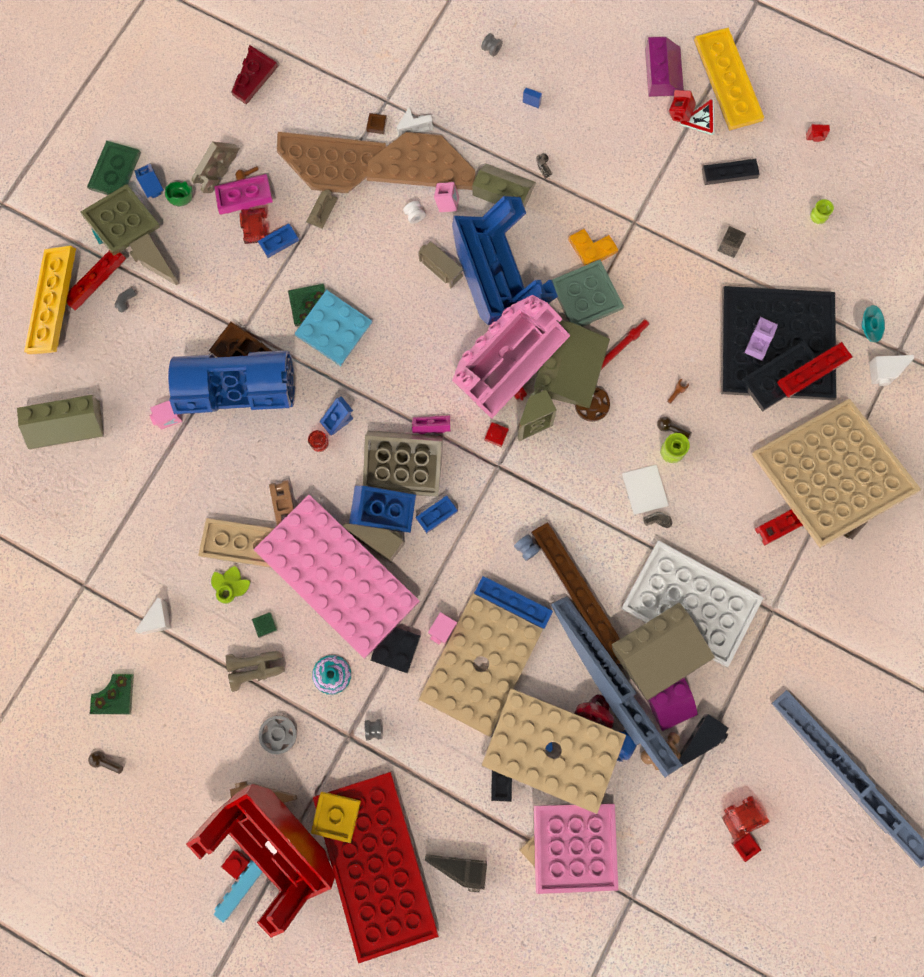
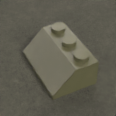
M485 164L479 170L474 180L472 195L494 204L503 196L521 197L525 208L536 182Z
M537 390L528 398L519 423L518 441H522L553 426L557 409L547 390L542 392Z

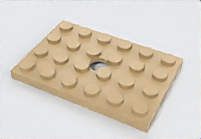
M472 594L419 700L490 737L502 713L511 688L514 689L543 629ZM482 656L489 661V667L486 671L478 672L475 670L473 663L477 657Z
M511 688L481 766L597 814L626 735ZM551 742L558 743L562 749L561 755L555 759L548 757L545 752L547 744Z

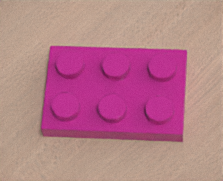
M267 174L214 186L217 208L220 215L273 202Z

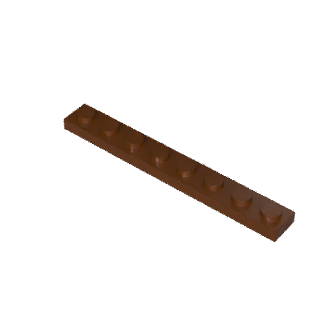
M549 523L543 524L531 532L532 536L585 622L615 664H620L612 649V644L620 640V637Z

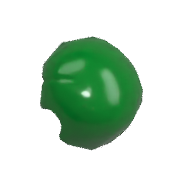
M186 181L182 183L172 182L165 188V198L174 206H185L192 200L193 189Z

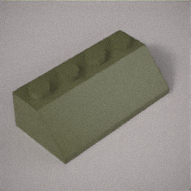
M93 395L17 408L18 426L29 450L104 437L100 401Z

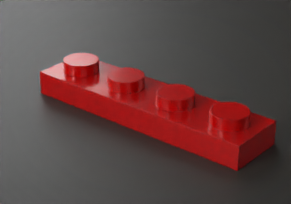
M108 251L68 291L66 304L76 311L126 260L123 254L119 252L113 256Z
M843 342L780 379L777 383L789 398L848 362L853 356Z

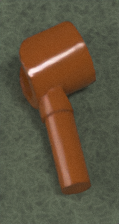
M256 166L246 171L238 170L235 174L236 181L246 179V176L258 171V167Z
M680 379L675 386L676 390L667 402L671 404L677 395L684 393L689 383L686 387H682L680 383L683 379Z

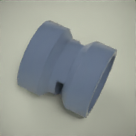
M529 534L514 545L517 551L523 553L522 557L525 561L531 559L541 550L537 544L532 542V537Z

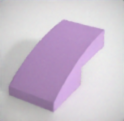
M760 317L744 353L762 360L778 324Z

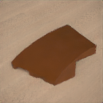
M230 322L208 351L218 358L248 356L249 352L272 350L233 322Z

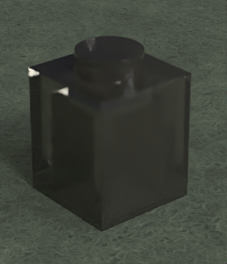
M729 226L717 251L734 258L746 233Z

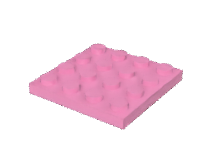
M574 804L535 805L536 893L618 891L615 804H601L597 814Z

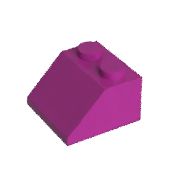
M685 678L647 701L661 731L698 715L693 694Z

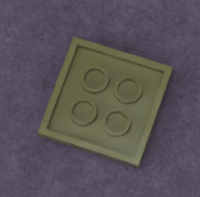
M127 184L80 211L83 218L113 256L129 247L130 243L160 228L159 223Z

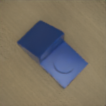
M342 396L338 397L320 420V423L332 436L353 420L351 415L353 409Z

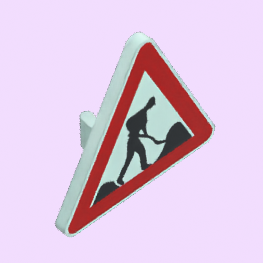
M711 98L695 109L690 121L679 122L680 125L714 135V100Z

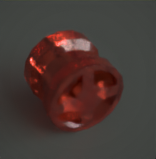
M316 430L308 436V443L315 452H323L327 449L329 442L324 432Z

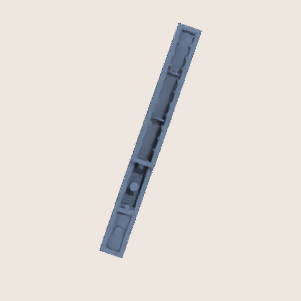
M566 596L552 603L551 606L580 659L636 746L639 744L643 746L664 778L683 766L634 698L636 691L570 599Z
M786 690L771 704L885 834L888 833L915 864L922 868L924 866V839L875 788L876 785Z

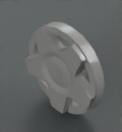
M284 716L268 718L259 730V742L263 749L271 754H282L289 751L297 738L295 725ZM275 719H282L284 721L278 724ZM267 725L268 732L263 734V730ZM290 728H292L293 736L289 734ZM265 743H271L272 750ZM283 744L289 745L287 748L281 750Z

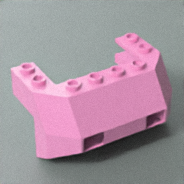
M534 295L511 305V307L503 311L502 316L489 326V330L476 340L475 345L463 354L452 381L492 419L570 337L568 332L557 322H560L562 318L547 302Z

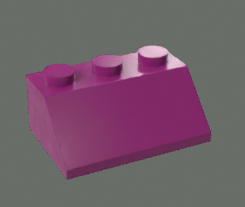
M648 37L645 48L648 97L674 96V90H684L680 46L667 37Z

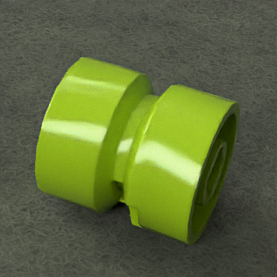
M681 433L670 434L662 444L660 454L666 462H680L687 454L690 442Z

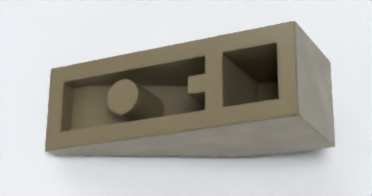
M148 233L129 244L132 249L130 254L135 262L139 260L143 267L175 285L179 284Z
M347 523L343 525L350 534L390 562L393 561L405 544L402 540L403 536L395 530L390 532L387 529Z

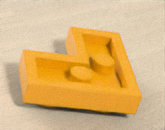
M585 229L578 231L568 238L584 266L598 260L603 261L618 253L619 250L610 235L593 243Z

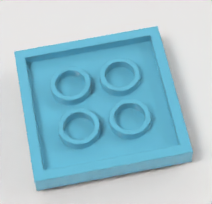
M326 290L297 329L295 336L341 367L372 324V320Z

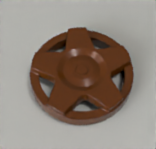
M598 387L595 389L597 393L593 396L590 408L575 405L577 414L589 422L603 419L610 409L609 396L603 389ZM604 398L607 401V405L603 403ZM580 411H586L587 417L583 415ZM598 412L603 413L601 416L596 417Z

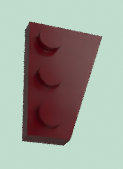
M251 45L248 47V54L242 63L243 67L237 75L231 91L232 96L246 105L278 68L276 61Z

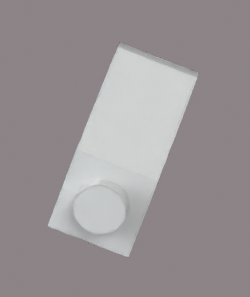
M914 355L876 356L869 362L872 384H879V386L890 385L912 362Z

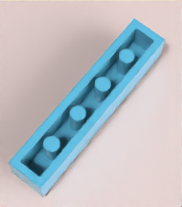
M252 860L248 864L249 868L247 871H243L239 876L241 879L232 885L231 892H227L223 897L224 901L222 904L219 903L214 909L216 912L213 915L223 923L229 918L262 874L261 869Z

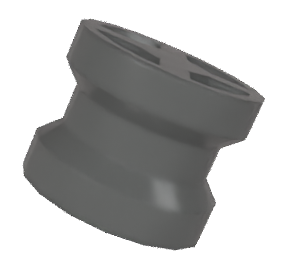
M489 33L484 38L481 49L489 51V54L494 57L500 51L503 41L496 39L492 33Z
M377 719L375 722L365 720L366 741L372 738L383 739L382 720Z

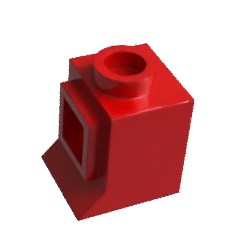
M674 90V99L669 109L673 121H690L696 106L692 92L690 90Z

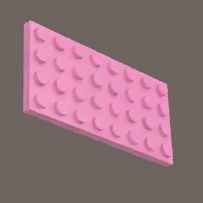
M310 495L253 549L364 659L420 602Z

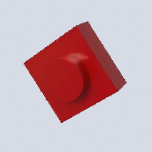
M811 124L806 133V140H813L814 142L825 141L830 132V125Z
M491 422L484 441L502 448L509 429Z
M234 849L221 868L237 880L251 861Z

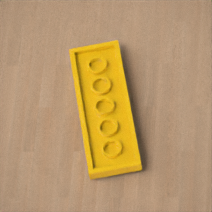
M729 27L695 36L694 42L729 131L762 122L764 120L763 112Z
M72 246L44 249L24 352L27 354L57 352L76 248Z

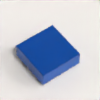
M525 88L522 103L539 109L542 93Z

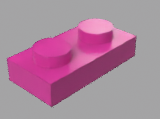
M450 416L412 417L413 433L426 434L451 431Z

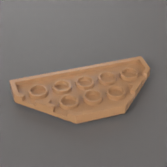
M287 132L277 133V153L311 190L317 191L330 190L331 192L349 193L367 178L368 160L386 147V143Z
M405 132L368 160L367 181L436 187L437 183L454 182L456 189L472 190L475 180V170L442 135Z

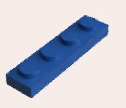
M482 576L474 592L475 595L542 629H545L553 613L552 610Z

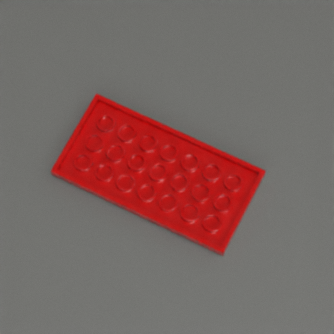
M388 772L327 792L361 801L351 843L324 837L358 964L439 937L392 773ZM320 795L313 797L316 809Z

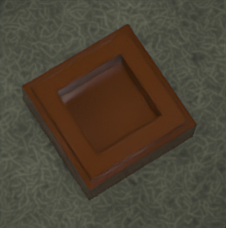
M369 113L366 131L384 134L387 115Z

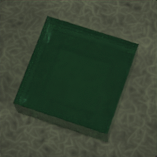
M271 612L252 619L258 638L278 631Z

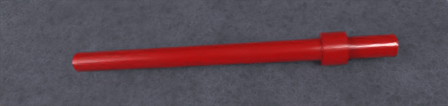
M644 319L636 328H632L627 333V336L605 356L602 369L629 343L640 337V333L650 325L647 320Z

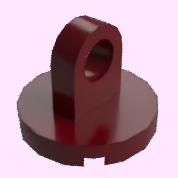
M597 694L589 702L581 703L575 709L574 714L611 729L614 725V718L609 712L610 706L603 695Z

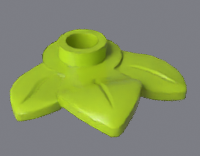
M233 566L224 575L214 572L211 578V585L216 590L217 600L223 604H228L235 597L242 596L247 592L250 581L246 579L241 580L238 568ZM229 591V596L225 598L223 593Z

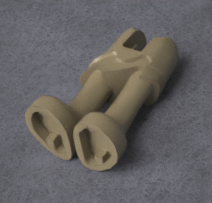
M272 651L247 658H236L233 654H227L226 668L228 672L258 665L256 670L228 674L231 691H238L244 682L258 679V681L265 680L285 672V666L271 668L269 662L282 659V653Z

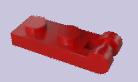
M791 509L755 528L757 534H760L763 539L762 543L765 546L803 526V524ZM771 528L774 534L770 536L766 529Z

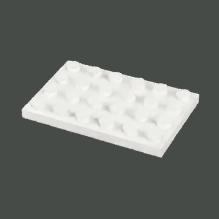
M658 540L621 609L647 623L680 602L715 656L713 660L727 668L751 624L763 597Z

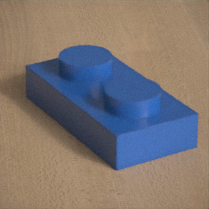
M287 224L260 239L258 243L267 258H270L298 242L299 239L290 224Z
M446 495L415 518L427 534L455 515L458 510Z

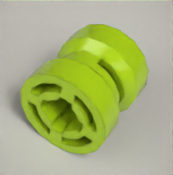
M827 199L819 200L810 213L811 220L816 224L825 223L834 210L832 202Z

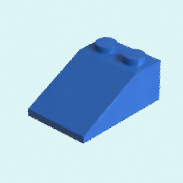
M355 486L349 524L411 533L416 495L368 486Z

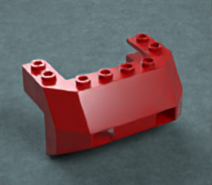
M250 784L237 792L211 814L186 843L199 859H202L206 853L208 855L213 853L229 834L279 889L280 892L257 921L258 925L270 938L285 932L306 901L332 889L335 875L324 848L271 789L259 785Z

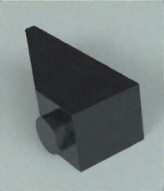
M704 714L681 750V757L678 760L684 766L715 748L719 743L723 744L728 737L726 732L729 728L711 715Z

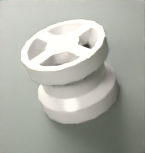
M412 201L403 209L404 213L408 215V220L411 224L420 222L426 216L424 210H421L419 201Z

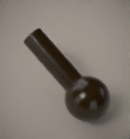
M661 417L657 422L658 429L663 432L670 430L674 433H681L688 439L692 435V432L673 424L668 417Z
M95 751L89 755L88 762L90 766L94 768L102 766L118 774L122 773L123 766L105 759L102 752Z

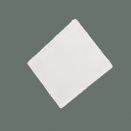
M657 465L622 473L634 515L669 506Z

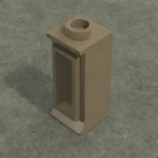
M430 241L427 245L425 244L420 248L418 253L419 262L422 261L443 282L449 283L450 289L463 277V274H461L463 269L433 242Z

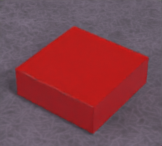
M746 832L731 843L744 862H747L761 851V848L749 832Z

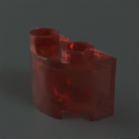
M266 207L241 210L240 227L243 229L244 244L258 243L260 239L269 234L268 226L264 224V218H267Z
M753 796L742 801L743 804L738 807L732 805L724 810L725 815L722 817V820L734 841L755 829L771 823L758 800L754 799Z

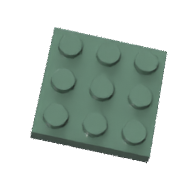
M601 260L552 279L558 295L557 299L568 321L583 327L624 308Z

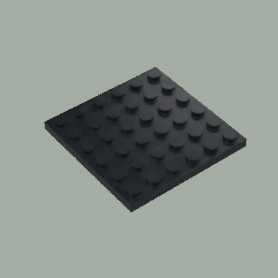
M723 286L721 394L751 396L740 381L802 341L807 343L816 357L836 346L835 292ZM760 317L778 324L762 360L744 353ZM836 369L789 398L835 400L837 398Z

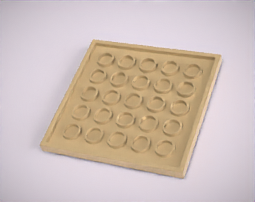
M850 398L759 448L752 454L819 548L859 527L921 490Z

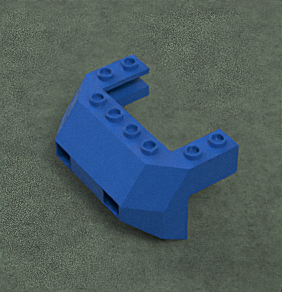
M503 196L483 217L453 216L452 229L456 253L479 317L487 325L497 321L506 308L531 295L538 297L548 304L558 297L552 280H548L543 285L541 280H534L526 288L524 287L505 233L526 214L521 197Z

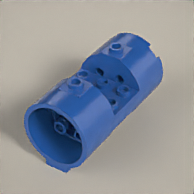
M290 351L249 352L248 356L218 358L213 354L173 356L170 360L168 371L169 401L173 413L217 412L219 409L249 407L251 410L293 407L295 386L293 379L294 368Z

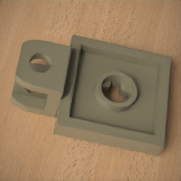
M212 141L196 168L191 181L194 184L203 183L201 186L203 193H212L215 190L214 186H217L220 182L217 177H223L227 173L228 167L236 158L240 148L236 144Z

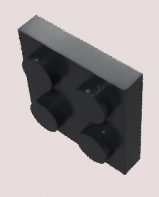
M395 627L374 649L370 661L408 674L421 636Z

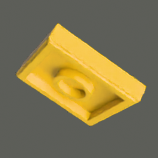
M321 791L311 834L351 843L361 801Z

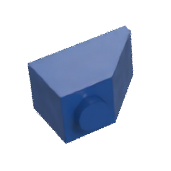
M151 163L134 170L136 178L147 198H156L162 194L161 192L164 189Z

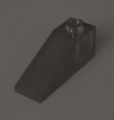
M431 854L425 855L427 863L461 886L468 888L469 892L478 893L480 889L485 890L487 861Z

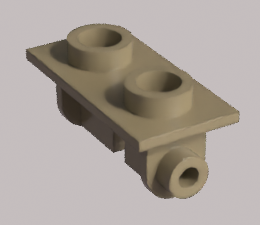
M330 190L321 191L306 223L323 229L338 199L331 195L332 192Z

